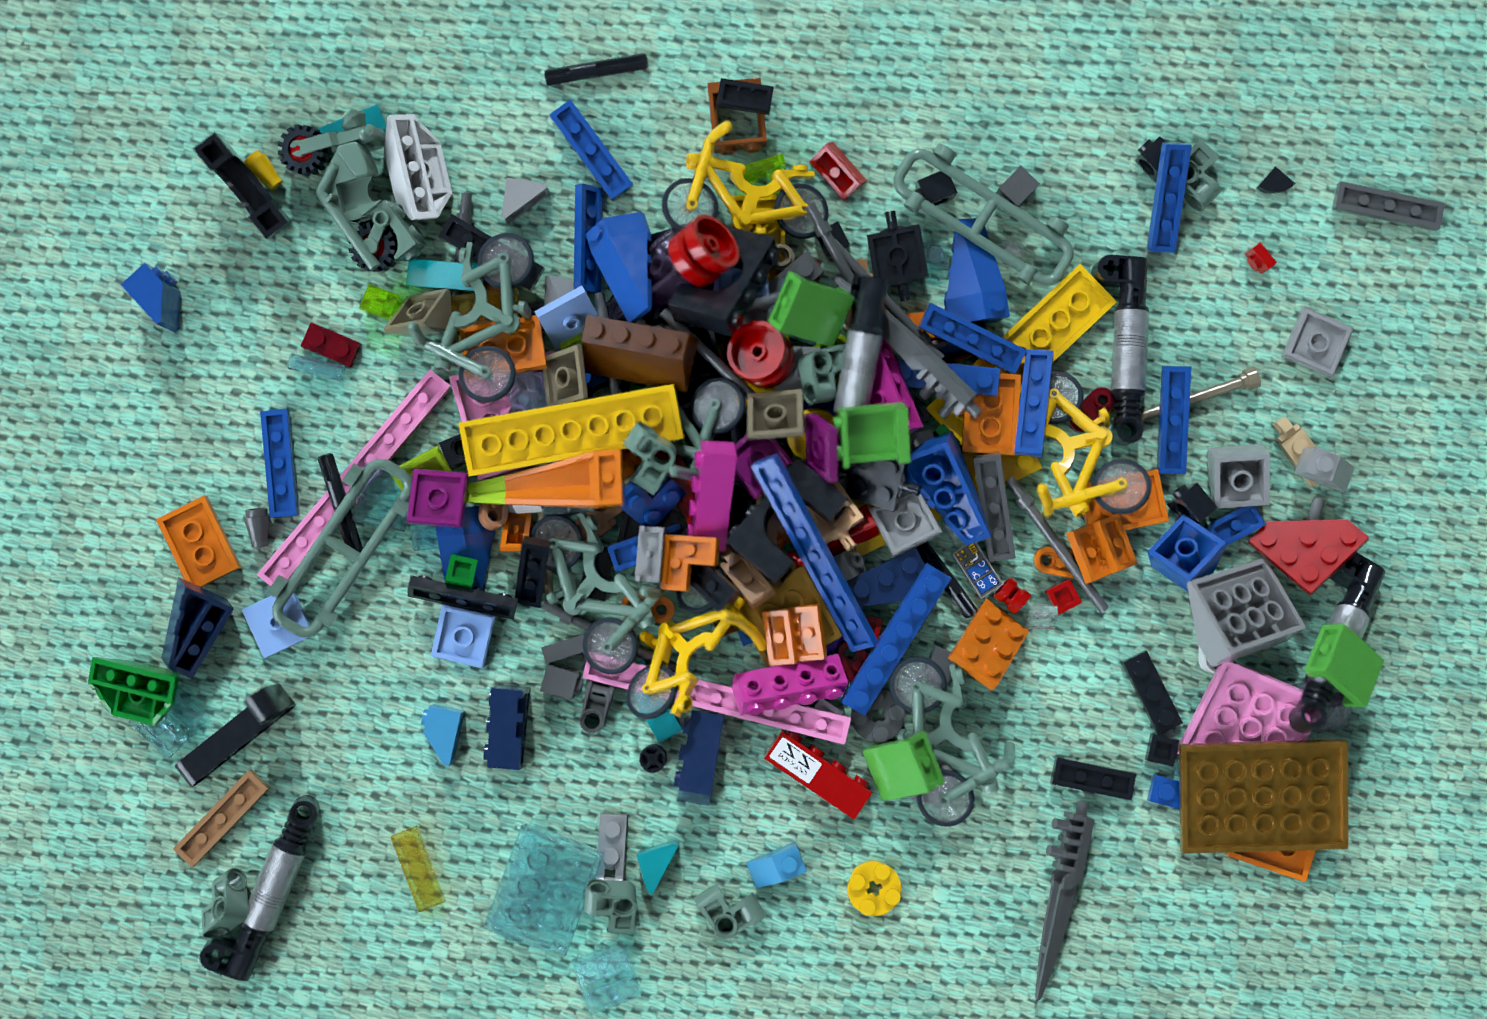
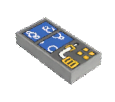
M976 542L964 545L951 553L980 599L1003 585Z

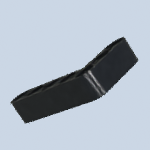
M281 684L265 686L251 694L244 701L247 708L175 764L174 767L191 788L204 780L296 706Z

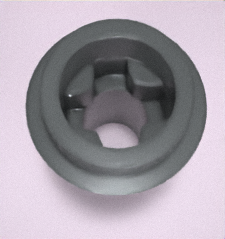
M267 508L245 510L246 516L243 519L252 547L268 546L270 514H268Z

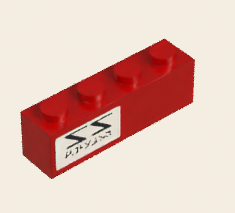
M781 729L765 753L764 759L855 820L872 794V791L867 788L870 783L857 774L853 778L845 773L848 768L834 759L831 763L823 758L825 752L815 745L811 744L810 747H807L801 743L802 737L796 732L789 730L785 732Z

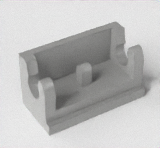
M639 526L635 570L636 581L661 582L664 538L667 528Z

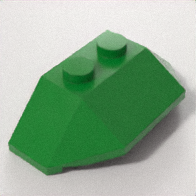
M92 657L88 685L92 690L96 691L100 701L111 715L157 726L175 705L179 675L170 669L137 661Z

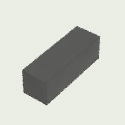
M592 634L589 638V650L595 649ZM584 635L541 647L545 663L582 653Z

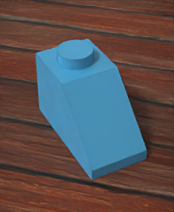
M433 704L423 712L421 725L425 726L423 733L443 765L450 766L455 760L465 711Z
M796 841L746 862L756 888L781 883L807 872Z

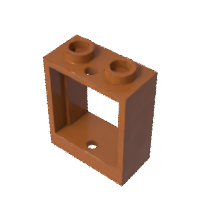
M761 78L736 80L761 84ZM720 82L707 83L712 130L718 126L716 100L718 98ZM757 114L759 137L720 141L719 138L716 142L714 153L720 152V155L727 156L735 154L738 150L756 153L762 151V148H767L765 116Z

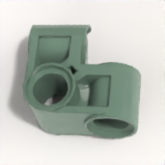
M1201 139L1191 148L1187 174L1188 180L1186 181L1184 199L1193 209L1200 212L1221 192L1219 184L1205 173L1218 160L1219 156Z
M845 344L810 352L799 358L798 370L802 383L803 397L807 404L814 405L834 401L836 397L834 377L841 373L844 349H846Z
M636 422L622 444L642 457V462L630 480L654 495L674 463L676 448L672 442L657 434L646 424ZM658 450H666L669 452L670 458L668 460H660L656 452Z
M231 868L214 879L212 883V902L201 911L203 937H222L247 919L249 914L247 878L241 869Z
M589 880L585 890L584 911L592 916H609L607 933L634 934L637 911L635 885L626 880Z
M718 884L713 885L694 897L701 913L708 920L715 934L722 939H729L767 916L753 892L731 906L721 893ZM723 918H728L733 922L734 926L731 930L724 931L719 927L718 922Z

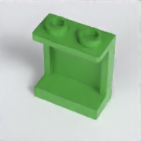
M789 271L768 322L779 332L832 347L840 335L841 327L851 310L855 297L843 288L837 287V289L811 282L805 280L799 274Z
M903 402L837 408V417H833V426L837 428V434L839 435L837 461L841 462L843 468H850L852 463L897 459L899 463L910 462L908 408Z
M1322 625L1304 672L1310 677L1326 678L1344 695L1342 704L1345 707H1367L1384 659L1347 625Z
M925 731L918 732L907 739L889 743L877 742L862 751L882 801L929 793L945 783Z

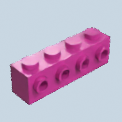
M881 338L882 343H880L877 367L874 370L876 373L869 404L903 402L908 408L909 434L923 428V425L892 347Z
M701 441L700 451H695L694 466L698 468L697 476H692V492H695V498L689 502V516H692V524H687L686 536L719 538V551L725 552L737 453L734 442Z
M838 654L827 656L824 660L799 661L795 664L778 665L734 674L732 690L740 716L746 714L758 715L766 710H783L796 704L809 705L816 700L826 698L828 700L837 699L844 695L848 680Z

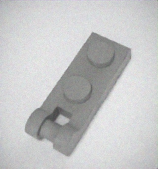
M600 813L596 879L624 880L627 814ZM605 869L616 870L615 877H605Z

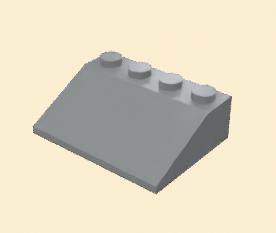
M1266 558L1187 583L1197 642L1211 668L1286 642L1306 629Z

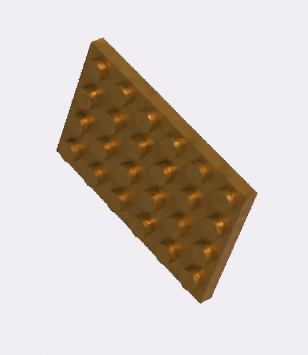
M1345 739L1179 744L1180 851L1185 854L1348 849V741Z

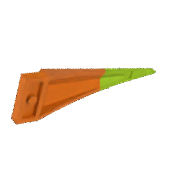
M620 449L593 451L540 467L470 483L467 488L466 503L598 509V507L624 506L623 453Z

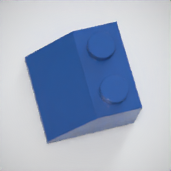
M146 263L142 264L120 285L157 325L172 332L179 330L181 292L175 286L178 283L177 280L168 271L164 272L157 265L152 267Z
M1183 514L1147 553L1152 568L1188 592L1187 583L1189 581L1214 573L1227 544Z

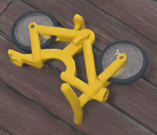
M729 121L723 122L708 134L703 141L700 154H687L686 168L694 170L693 178H683L673 182L666 189L662 198L664 217L670 226L677 231L685 229L687 224L699 215L705 214L714 218L717 217V199L711 188L704 183L705 178H707L733 216L732 225L737 229L749 231L753 227L754 233L767 235V229L761 228V225L778 222L781 229L788 235L798 239H809L816 236V233L813 229L815 225L805 207L815 203L824 221H828L829 216L827 202L816 188L807 184H792L790 182V179L814 178V171H808L807 165H794L792 170L777 169L771 175V182L769 184L755 186L744 179L743 174L746 172L744 164L713 157L712 154L717 140L732 129V124ZM713 168L729 172L730 179L734 185L746 194L741 209ZM779 191L774 210L754 213L759 198L769 197Z
M1052 371L1045 438L1055 439L1063 448L1062 461L1060 463L1055 461L1050 466L1063 496L1052 499L1048 486L1043 483L1039 484L1037 491L1042 502V516L1045 519H1049L1052 517L1055 509L1069 507L1075 517L1078 518L1090 509L1086 503L1097 501L1103 509L1114 514H1129L1139 510L1148 501L1152 484L1147 471L1140 464L1132 460L1116 459L1107 462L1096 472L1092 487L1086 488L1102 449L1109 446L1112 442V432L1108 428L1110 427V416L1105 408L1099 410V417L1094 421L1080 410L1084 398L1080 383L1072 375L1062 371ZM1071 420L1086 434L1069 437L1063 430L1050 424H1060ZM1092 446L1076 485L1072 489L1066 474L1070 471L1075 459L1074 450Z
M719 564L718 566H713L727 579ZM691 585L689 592L676 591L678 603L687 612L700 614L714 608ZM739 597L729 611L722 610L719 613L717 610L676 624L672 621H666L659 626L658 638L650 632H641L640 640L655 651L651 665L641 669L633 677L627 690V704L635 716L646 720L660 717L672 706L678 691L679 695L671 713L681 717L683 712H689L693 706V699L690 696L695 685L698 683L696 676L688 671L690 657L694 651L702 646H705L707 651H713L731 624L738 626L748 634L758 650L765 651L767 649L766 641L759 630L741 615L740 609L745 600ZM720 620L712 633L704 632L689 642L680 635V633ZM673 647L680 653L676 664V675L668 668Z

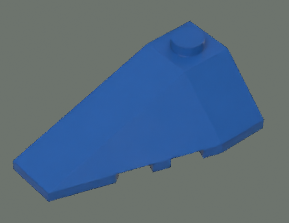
M642 212L605 217L586 233L591 254L627 321L630 323H636L652 309L651 280L648 279V265L651 264V255L647 254V243L651 242V232L645 214Z
M977 218L958 220L971 228ZM984 227L980 234L989 240L986 228ZM954 231L952 244L953 258L951 267L948 270V290L944 296L945 310L975 325L982 322L984 324L996 323L1010 317L1006 289L995 256Z
M953 431L928 439L912 449L907 468V481L922 485V489L919 490H921L920 494L927 500L926 503L945 519V524L965 545L990 538L989 526L963 453Z
M479 506L465 507L462 528L436 526L444 581L450 556L453 554L478 560L472 588L484 589L485 576L489 566L490 553L496 531L488 530L481 525L478 518ZM488 514L489 519L494 521L493 516Z

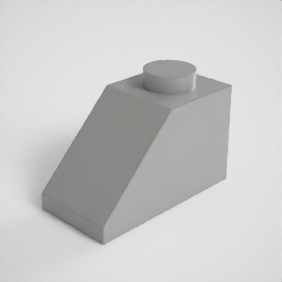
M1311 447L1302 450L1294 474L1346 493L1355 467L1339 455L1318 447Z

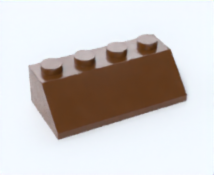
M587 315L581 340L585 373L656 387L674 384L675 390L687 392L699 339L685 332Z

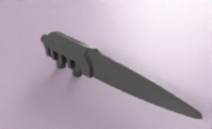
M835 277L834 281L838 287L850 293L851 284L840 277ZM853 301L852 304L856 308L857 303ZM884 309L880 326L883 332L882 338L905 360V363L912 370H921L916 377L919 380L923 379L927 384L919 392V395L927 400L935 391L937 393L935 396L938 399L942 398L946 402L938 411V414L944 419L953 410L956 416L967 411L974 419L982 413V410L974 403L978 394L912 331Z
M1078 800L1076 813L1064 811L1063 816L1067 817L1066 820L1057 818L1052 820V828L1064 832L1063 835L1059 834L1058 840L1061 841L1060 847L1048 845L1046 848L1047 856L1058 857V860L1053 861L1052 864L1056 870L1052 873L1050 881L1052 885L1040 944L1035 990L1036 1001L1042 998L1067 929L1078 883L1083 877L1094 819L1086 816L1089 803Z

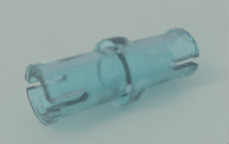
M291 353L289 357L288 369L311 374L313 378L320 376L342 382L346 368L344 365L326 362L317 356L314 359Z

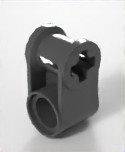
M588 680L580 716V726L585 732L596 733L604 727L608 710L613 700L615 686L607 687ZM594 692L600 693V694H604L605 697H604V696L595 695ZM589 713H595L599 716L600 724L597 728L587 726L586 717Z

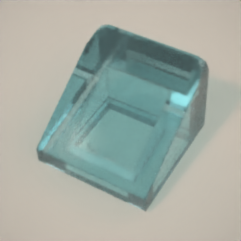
M411 524L414 551L439 549L436 526Z

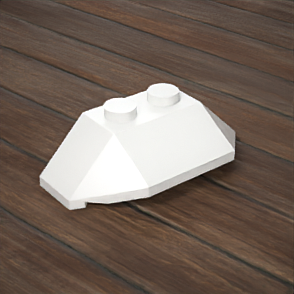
M414 114L389 115L386 124L384 156L395 202L402 205L404 212L412 221L437 219L452 195L441 143L419 122V119Z

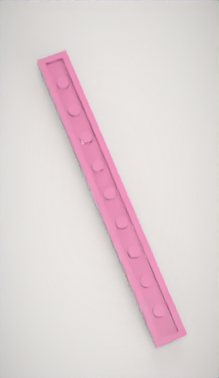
M430 369L340 475L341 480L344 479L354 463L364 469L369 462L376 459L391 461L452 387ZM377 470L373 474V476L371 477L367 485L364 487L356 501L369 487V485L375 480V478L380 474L382 470ZM342 482L347 494L351 487ZM328 491L257 573V576L269 586H272L278 575L283 576L287 580L290 579L334 514Z
M590 651L594 661L607 669H617L627 663V660ZM586 660L582 678L628 689L633 677L641 669L647 667V665L633 662L627 670L621 673L604 674L594 669ZM648 673L639 680L634 691L643 693L642 686L646 683ZM698 679V683L695 685L690 696L693 699L694 707L844 745L851 717L801 704L791 705L783 710H766L758 715L746 714L740 716L732 687ZM679 691L677 692V696H676V698H675V702H676V700H677V698H678ZM669 695L663 696L661 698L668 700Z

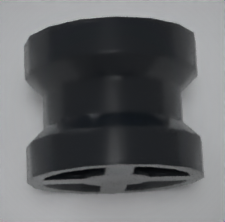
M658 744L647 745L640 754L639 761L641 767L650 773L660 771L664 768L667 761L666 750Z

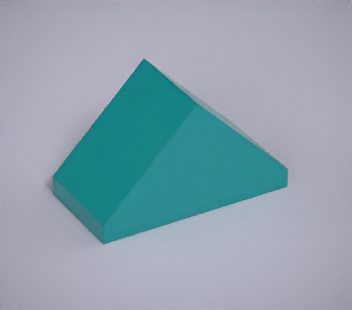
M676 840L637 852V859L647 892L651 895L654 893L678 848L679 842Z

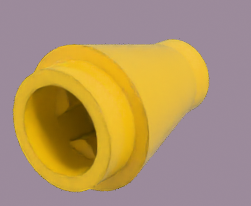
M257 150L245 159L244 163L251 172L271 191L275 190L283 182L266 153L262 154Z

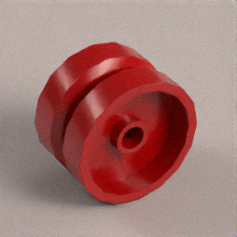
M702 214L695 217L687 224L685 229L680 230L674 235L668 244L672 263L687 281L696 286L706 287L711 285L722 273L731 269L739 259V248L735 238L721 221L710 215Z
M752 321L742 325L734 332L728 343L727 356L729 365L736 374L757 388H771L780 385L789 377L794 368L795 352L793 345L783 333L767 322Z

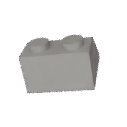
M1262 444L1208 448V479L1214 504L1218 508L1269 505L1270 453Z

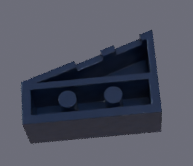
M913 548L846 582L860 607L901 602L925 565L917 549Z
M178 577L161 658L168 669L193 679L234 608L226 598Z
M501 684L491 687L489 694L490 712L486 724L488 744H485L483 759L487 760L488 768L520 770L523 768L531 687Z
M692 710L691 717L685 718L683 734H687L686 745H680L678 760L683 761L682 771L676 770L674 787H678L677 801L709 806L724 715Z

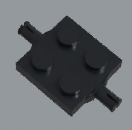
M888 211L884 213L887 228L879 233L867 235L874 277L888 279V286L898 287L900 302H905V299L906 301L911 300L908 284L929 278L921 227L919 224L907 227L898 226L896 211H890V213Z
M897 459L858 463L855 469L837 467V471L848 474L846 493L851 499L894 512L898 510L900 498L904 492L919 496L921 493L919 489H922L921 484L907 481L909 463H899Z

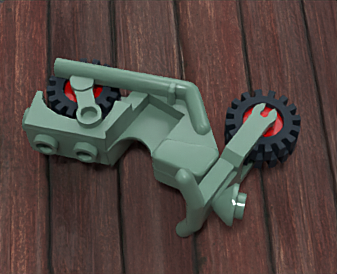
M356 110L348 112L343 117L342 128L344 131L321 133L316 128L299 124L294 125L295 128L289 127L286 129L288 134L282 133L280 136L284 141H278V146L282 147V150L278 151V155L283 157L280 161L282 164L287 165L285 168L305 176L319 174L318 170L323 171L326 168L323 165L324 163L329 164L331 159H328L327 155L335 153L317 187L316 195L349 240V243L352 244L353 247L349 248V253L354 254L351 258L354 262H358L357 266L367 271L384 273L396 265L395 260L411 262L421 255L420 250L427 246L422 240L424 236L415 224L411 225L406 218L407 214L404 212L402 205L398 202L394 203L387 200L374 202L369 196L370 181L379 175V171L369 148L363 143L377 138L384 146L386 132L383 129L370 124L366 125V114L363 111L357 112ZM371 219H373V222H374V223L368 222V223H366V225H361V224H360V222H364V221L371 220Z

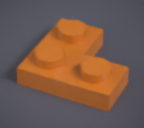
M665 535L660 589L689 592L692 565L718 566L720 539Z

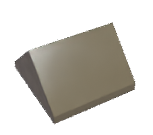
M446 288L407 296L383 330L386 334L412 337L407 325L409 322L414 321L419 325L423 335L445 332L452 314L451 292Z
M577 344L546 355L547 369H543L547 407L587 400L588 392L582 345Z
M802 389L748 394V440L802 436L805 434L806 424Z

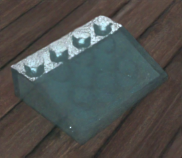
M535 823L522 824L483 928L504 938L566 956L584 909L586 884L589 880L595 879L604 852Z

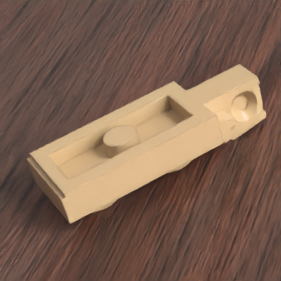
M1284 416L1272 425L1280 434L1277 438L1278 446L1296 468L1302 450L1316 446L1298 424L1293 426ZM1303 478L1309 485V487H1314L1316 484H1318L1314 481Z

